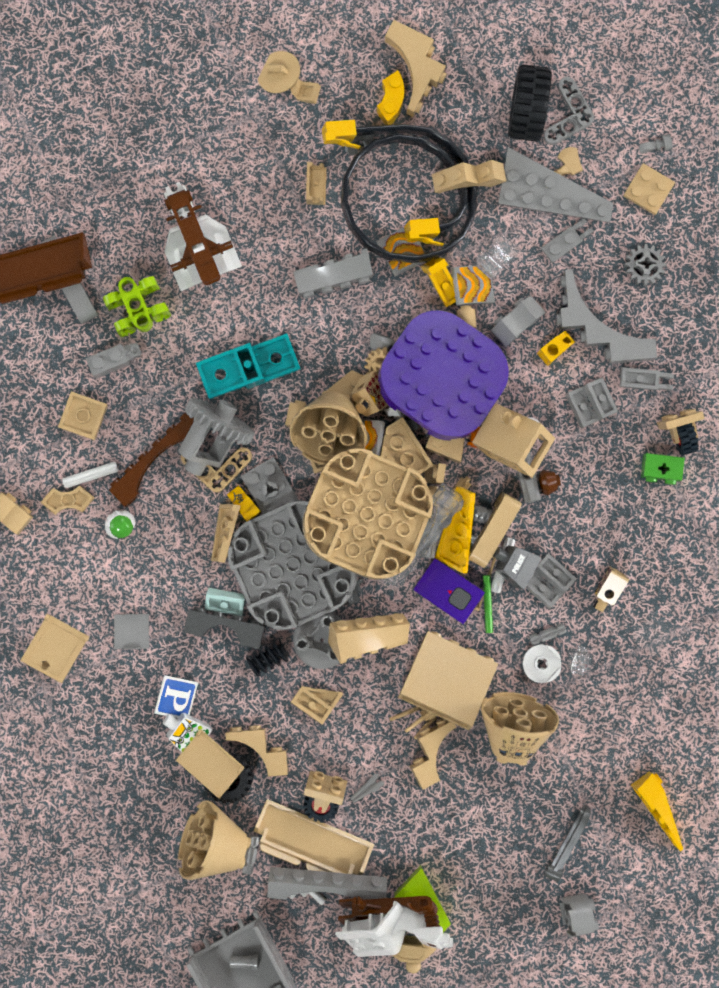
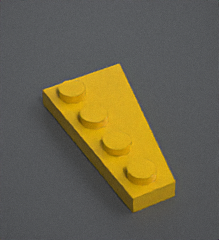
M456 487L435 559L461 573H468L476 494L463 487Z

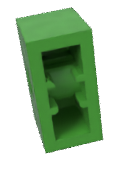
M646 453L643 455L641 477L646 478V482L656 483L658 479L665 480L664 484L676 485V482L682 481L685 458ZM662 465L664 469H667L663 474L661 470H658Z

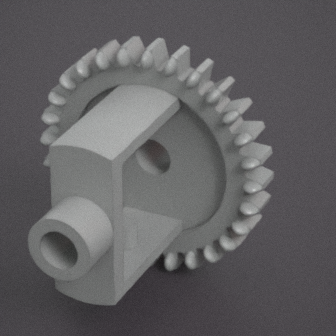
M189 399L185 412L190 418L194 417V422L178 450L187 459L184 466L187 471L201 476L207 465L220 468L235 441H237V444L248 445L252 441L255 432L249 425L241 421L240 418L234 416L237 411L234 405L220 400L216 407L213 403L210 404L201 399ZM210 428H213L212 433L219 431L208 453L198 451Z

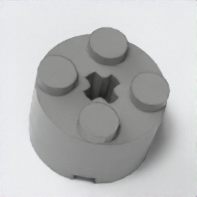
M581 893L560 898L563 902L560 903L563 925L567 924L569 930H566V933L570 938L594 933V931L599 929L598 921L594 918L593 914L595 910L594 901L592 898L589 899L587 894Z

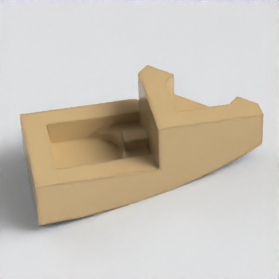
M298 78L297 82L290 88V91L298 101L316 104L321 86L318 83L303 82Z

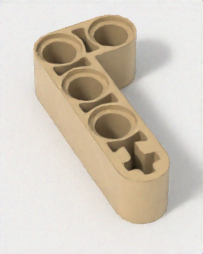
M504 492L500 493L494 504V511L470 550V561L482 568L487 566L522 505L520 501Z

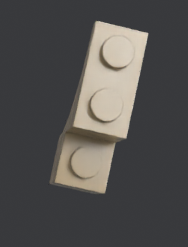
M489 160L476 166L463 162L432 174L435 193L472 186L493 187L506 182L503 163Z
M443 718L436 722V726L432 728L426 727L420 730V734L416 736L426 757L415 759L409 767L423 790L440 781L436 768L437 752L445 736L456 728L454 723Z
M261 725L249 726V730H242L241 727H231L230 731L225 733L226 741L244 743L261 756L266 765L268 777L288 775L287 750H282V747H271V751H267L266 730L261 728Z

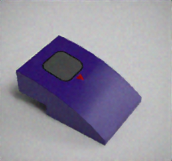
M435 558L413 588L415 592L462 624L466 622L485 594L484 591Z

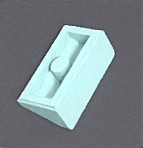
M208 588L205 610L236 616L243 615L244 594Z

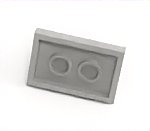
M274 457L241 476L262 514L268 513L287 503L299 501Z

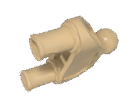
M405 935L401 950L393 956L400 962H406L407 971L415 974L420 971L421 962L433 954L437 948L422 944L416 936Z

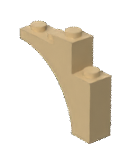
M393 20L385 35V43L392 46L401 55L410 71L412 96L407 108V115L414 117L415 113H420L424 104L421 101L424 96L428 97L432 89L430 85L437 88L439 83L443 84L447 73H445L446 66L431 59L435 47H433L434 39Z

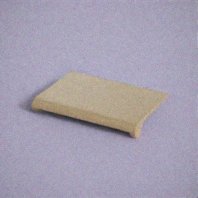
M201 729L176 759L181 766L219 799L245 768Z

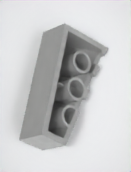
M367 248L361 250V254L357 256L350 253L344 255L345 257L341 261L331 259L324 262L322 267L316 264L294 271L299 297L311 298L317 292L322 291V294L332 292L333 288L340 287L341 289L351 287L352 283L366 284L370 282V279L373 278Z

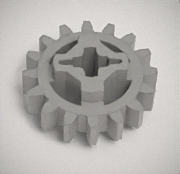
M647 244L643 246V249L638 245L636 251L632 249L629 252L630 255H627L625 258L629 261L624 264V267L629 268L625 273L632 275L629 279L630 281L634 278L636 279V285L640 282H643V286H646L648 282L653 285L655 280L659 281L661 279L660 275L665 273V270L662 269L667 266V263L662 262L665 256L659 255L660 249L654 251V245L650 249ZM641 254V259L634 261V258ZM644 261L646 262V265H649L648 268H645V265H642ZM651 270H657L654 275L649 276Z

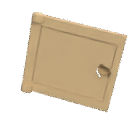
M46 614L42 625L20 661L63 683L83 646L89 640V636Z

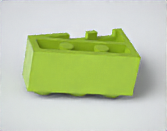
M420 865L394 892V897H430L438 908L439 925L443 928L444 932L451 925L450 920Z

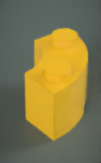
M398 70L382 80V89L385 95L383 100L377 105V114L385 125H391L398 118L403 106L404 83Z

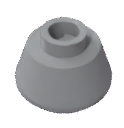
M372 333L370 335V348L373 350L377 348L382 350L386 347L387 352H389L395 344L392 338L383 334Z

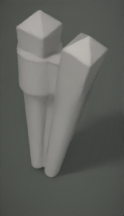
M374 774L350 798L353 803L384 786V781L376 782L379 774Z

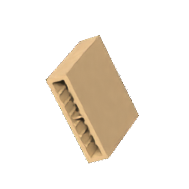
M428 631L420 645L398 698L470 730L473 727L498 663L494 662L495 660L489 656L483 657L477 654L474 649L459 646V643L454 640L442 638L437 632Z

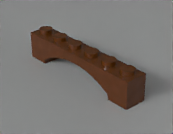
M185 412L179 418L181 421L176 426L173 424L166 430L167 435L163 439L158 438L152 444L153 448L149 452L145 451L138 457L140 460L135 465L131 464L124 471L125 475L121 479L118 477L110 484L111 488L109 491L124 507H128L140 495L138 490L141 480L153 461L168 448L184 441L194 422V417L190 418Z

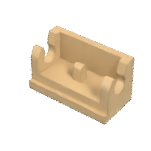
M307 162V204L325 205L326 167H324L323 163L315 166L313 162Z

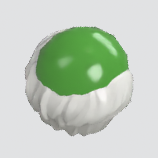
M126 510L113 511L108 515L105 522L106 533L114 539L129 536L135 527L134 516Z

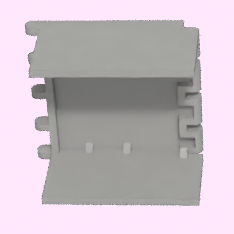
M257 910L253 911L256 919L244 924L242 919L237 920L240 928L227 934L224 928L221 929L220 932L223 937L210 944L207 938L203 939L206 947L194 952L192 947L187 948L191 957L186 966L198 988L297 987ZM248 954H259L258 970L230 968L231 955L248 956Z

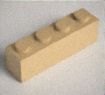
M403 613L330 622L328 643L340 664H343L352 657L356 660L362 658V654L368 652L375 654L381 648L388 650L407 644L410 623Z

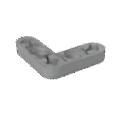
M564 77L560 80L558 90L572 115L546 129L543 138L548 145H556L586 129L594 120L593 112L576 82L570 77ZM564 82H566V84H571L569 89L573 94H571L569 97H567L569 95L568 89L562 88L564 86ZM573 98L580 100L581 105L579 107L571 105ZM583 107L585 108L582 111L584 116H589L587 123L585 120L581 121V112H579L578 114L576 113L577 111H580ZM571 123L574 130L567 132L564 130L563 125ZM557 127H560L561 133L556 135L555 140L549 139V132L555 134L559 130Z

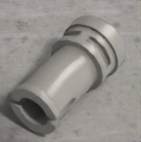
M259 954L230 956V968L258 970Z

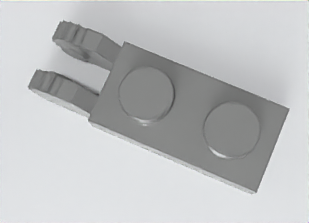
M585 218L573 227L571 226L541 248L552 264L594 232L592 228L587 229L580 236L576 232L577 229L583 227L587 222Z
M622 367L619 387L672 391L673 386L670 384H659V378L674 379V374L658 370Z

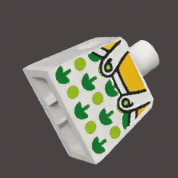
M181 713L178 719L168 714L163 721V724L170 729L166 734L168 739L181 752L189 745L200 729L208 736L212 732L209 724L186 713Z

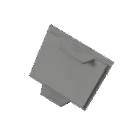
M115 614L114 649H149V614Z

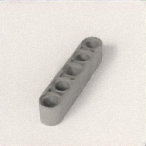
M53 235L38 244L56 240L57 237ZM81 282L62 288L81 324L99 316L89 296L84 291L85 289Z

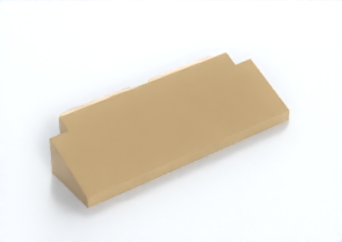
M269 799L266 800L253 831L262 835L259 842L262 852L293 865H299L301 861L305 862L307 870L345 874L353 873L356 875L364 873L374 847L373 843L326 823H320L318 820L315 822L313 821L314 818L310 819L307 815Z

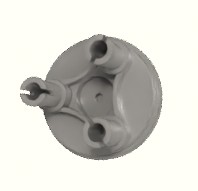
M327 613L295 628L293 635L294 649L298 657L306 665L316 669H327L340 663L328 643L330 622L342 620L336 614Z

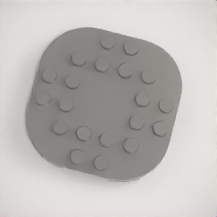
M309 501L290 502L245 522L234 533L229 546V566L231 571L233 570L248 603L247 608L258 622L273 629H292L340 608L349 600L356 587V573L321 559L308 546L303 533V516Z

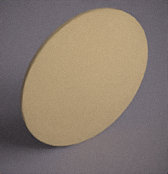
M286 51L271 53L258 77L260 86L270 93H282L289 90L297 82L300 75V64L297 58Z

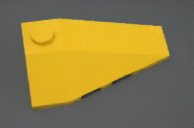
M649 771L632 783L631 786L679 851H682L683 846L665 790L661 786L663 781L657 773L653 775Z

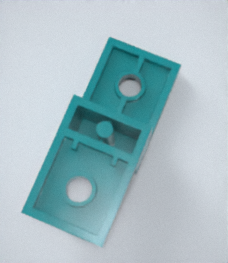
M288 334L252 347L250 343L196 362L209 400L245 386L248 390L301 370ZM278 353L282 356L279 363L271 361L273 354ZM218 370H224L226 377L218 380L215 377V373Z

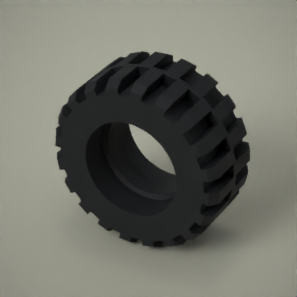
M526 64L518 66L509 117L508 136L510 138L534 142L541 140L547 116L552 71L548 67Z

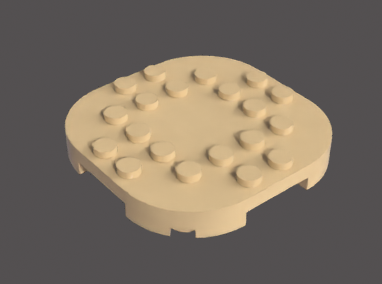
M348 449L335 455L322 469L303 516L304 537L310 549L321 559L369 579H387L404 571L414 560L421 537L432 515L433 497L426 480L414 469L406 468L373 454V451Z

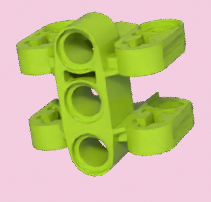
M154 276L142 279L138 282L139 286H137L132 278L124 277L118 284L120 293L115 291L103 297V301L109 311L125 305L129 316L114 323V327L120 337L128 336V333L133 334L136 332V328L140 332H148L151 330L154 320L155 322H161L163 318L166 320L171 317L166 303H159L148 308L144 300L146 295L160 290ZM133 284L132 290L124 291L125 285ZM134 301H139V308L132 309V303Z

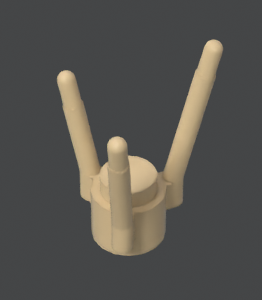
M414 707L390 717V721L419 711L421 708ZM422 709L419 712L421 717L406 728L405 732H409L424 720L427 722L420 730L429 727L432 722L437 720V716ZM419 731L414 736V739H417L416 736L420 734Z

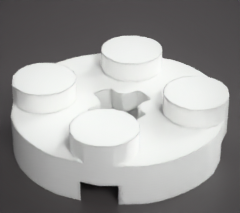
M542 644L535 645L524 654L522 666L529 679L538 683H547L553 681L561 671V658L553 647ZM539 659H546L545 669L543 667H541L540 669L537 667V661Z

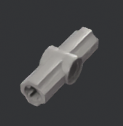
M530 452L524 460L529 465L532 462ZM518 472L517 477L520 481L525 504L540 501L541 495L536 472L533 478H524L522 473Z

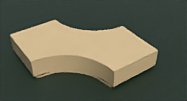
M78 486L70 492H60L52 488L40 503L55 515L67 508H74L84 512L95 497L82 486Z

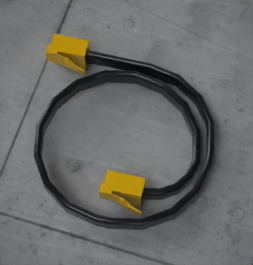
M355 120L327 121L321 129L324 144H338L343 147L359 149L360 145L350 143L353 142L356 136L392 133L424 135L445 146L459 164L463 162L469 164L466 156L452 139L430 127L410 124L356 127ZM394 134L373 140L354 156L342 179L340 205L348 229L365 249L367 248V250L385 260L419 263L444 256L465 238L475 218L476 186L467 187L468 192L466 187L457 188L460 196L459 208L455 216L448 222L439 224L438 218L409 220L404 226L407 242L419 241L425 244L443 246L444 243L436 242L432 239H435L440 231L449 229L461 219L467 207V195H469L467 219L459 235L446 247L421 255L391 253L371 242L355 224L348 203L349 178L358 161L374 148L392 143L418 145L437 156L447 168L456 164L444 149L423 137Z

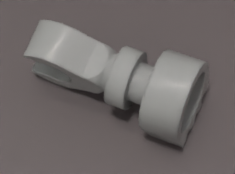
M670 134L661 136V140L655 139V142H645L639 145L640 154L651 152L655 149L658 151L662 147H664V151L673 149Z

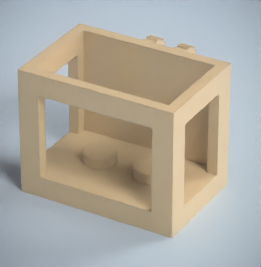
M495 403L472 443L489 458L533 478L555 437L541 423ZM538 438L544 442L529 465L524 460Z

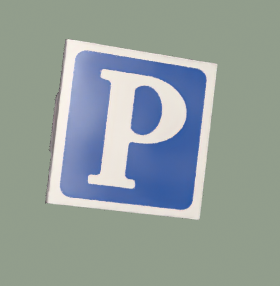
M164 675L154 713L165 716L170 714L175 718H178L181 713L190 715L198 682Z

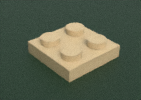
M643 163L623 197L656 215L675 182Z
M71 391L58 428L96 440L108 404Z

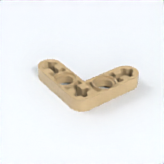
M239 448L217 471L207 465L209 469L208 474L197 477L213 492H222L251 462L252 453L247 448ZM240 452H248V460L245 461L243 459L239 463L240 465H242L241 468H239L236 463L232 462L234 458L236 461L239 460ZM181 455V461L185 465L186 458ZM228 465H233L236 468V472L229 476L225 473V468ZM222 472L229 480L226 482L223 479L220 483L222 487L214 489L213 480L218 481L221 478L218 474Z

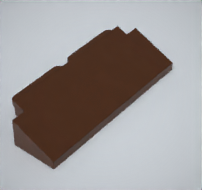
M81 232L1 254L0 303L5 304L31 297L41 290L50 292L79 284L82 279H85L84 270L92 268L85 234Z

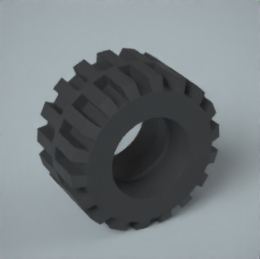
M228 752L245 767L239 774L240 780L236 787L227 789L219 799L204 786L205 790L209 792L208 795L214 797V800L217 802L222 801L224 804L230 802V804L235 803V801L241 800L251 788L253 770L250 768V763L245 760L246 758L239 756L238 753Z

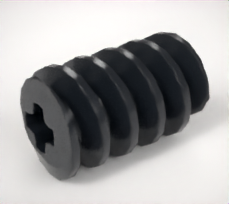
M279 639V645L272 642L273 649L265 646V653L259 649V656L251 653V660L245 656L251 670L258 677L261 676L260 670L264 673L268 672L267 666L272 670L275 669L274 662L278 666L282 665L281 659L288 662V653L281 639Z

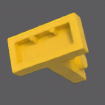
M437 257L420 267L430 278L444 306L448 307L456 302L453 279L446 268L448 266L446 260Z

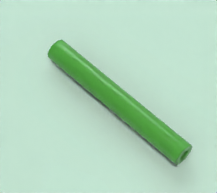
M483 575L485 632L493 633L490 575Z

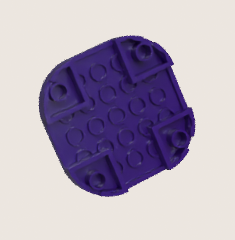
M436 310L418 315L407 325L384 358L378 372V381L383 399L394 411L398 409L428 430L427 434L437 439L450 441L451 439H462L469 436L481 425L507 385L509 368L504 353L495 342L458 316Z

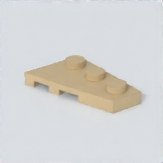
M219 505L211 561L225 563L241 505Z

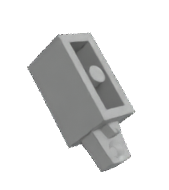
M137 343L125 346L119 344L86 358L93 377L98 379L131 365L130 361L142 355V352Z

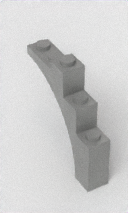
M573 269L563 272V276H560V286L564 287L565 294H562V306H566V308H560L559 314H556V325H560V330L583 328V331H580V341L584 342V347L607 345V348H604L605 359H608L609 364L654 361L657 358L656 339H640L627 336L612 330L599 321L582 300L575 284Z

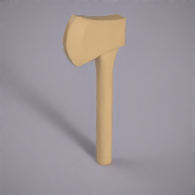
M568 147L559 153L558 158L564 165L554 172L561 176L566 174L573 176L583 171L577 148Z

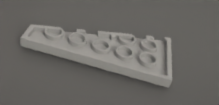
M509 147L507 148L504 165L506 182L501 183L499 205L610 223L613 209L612 202Z

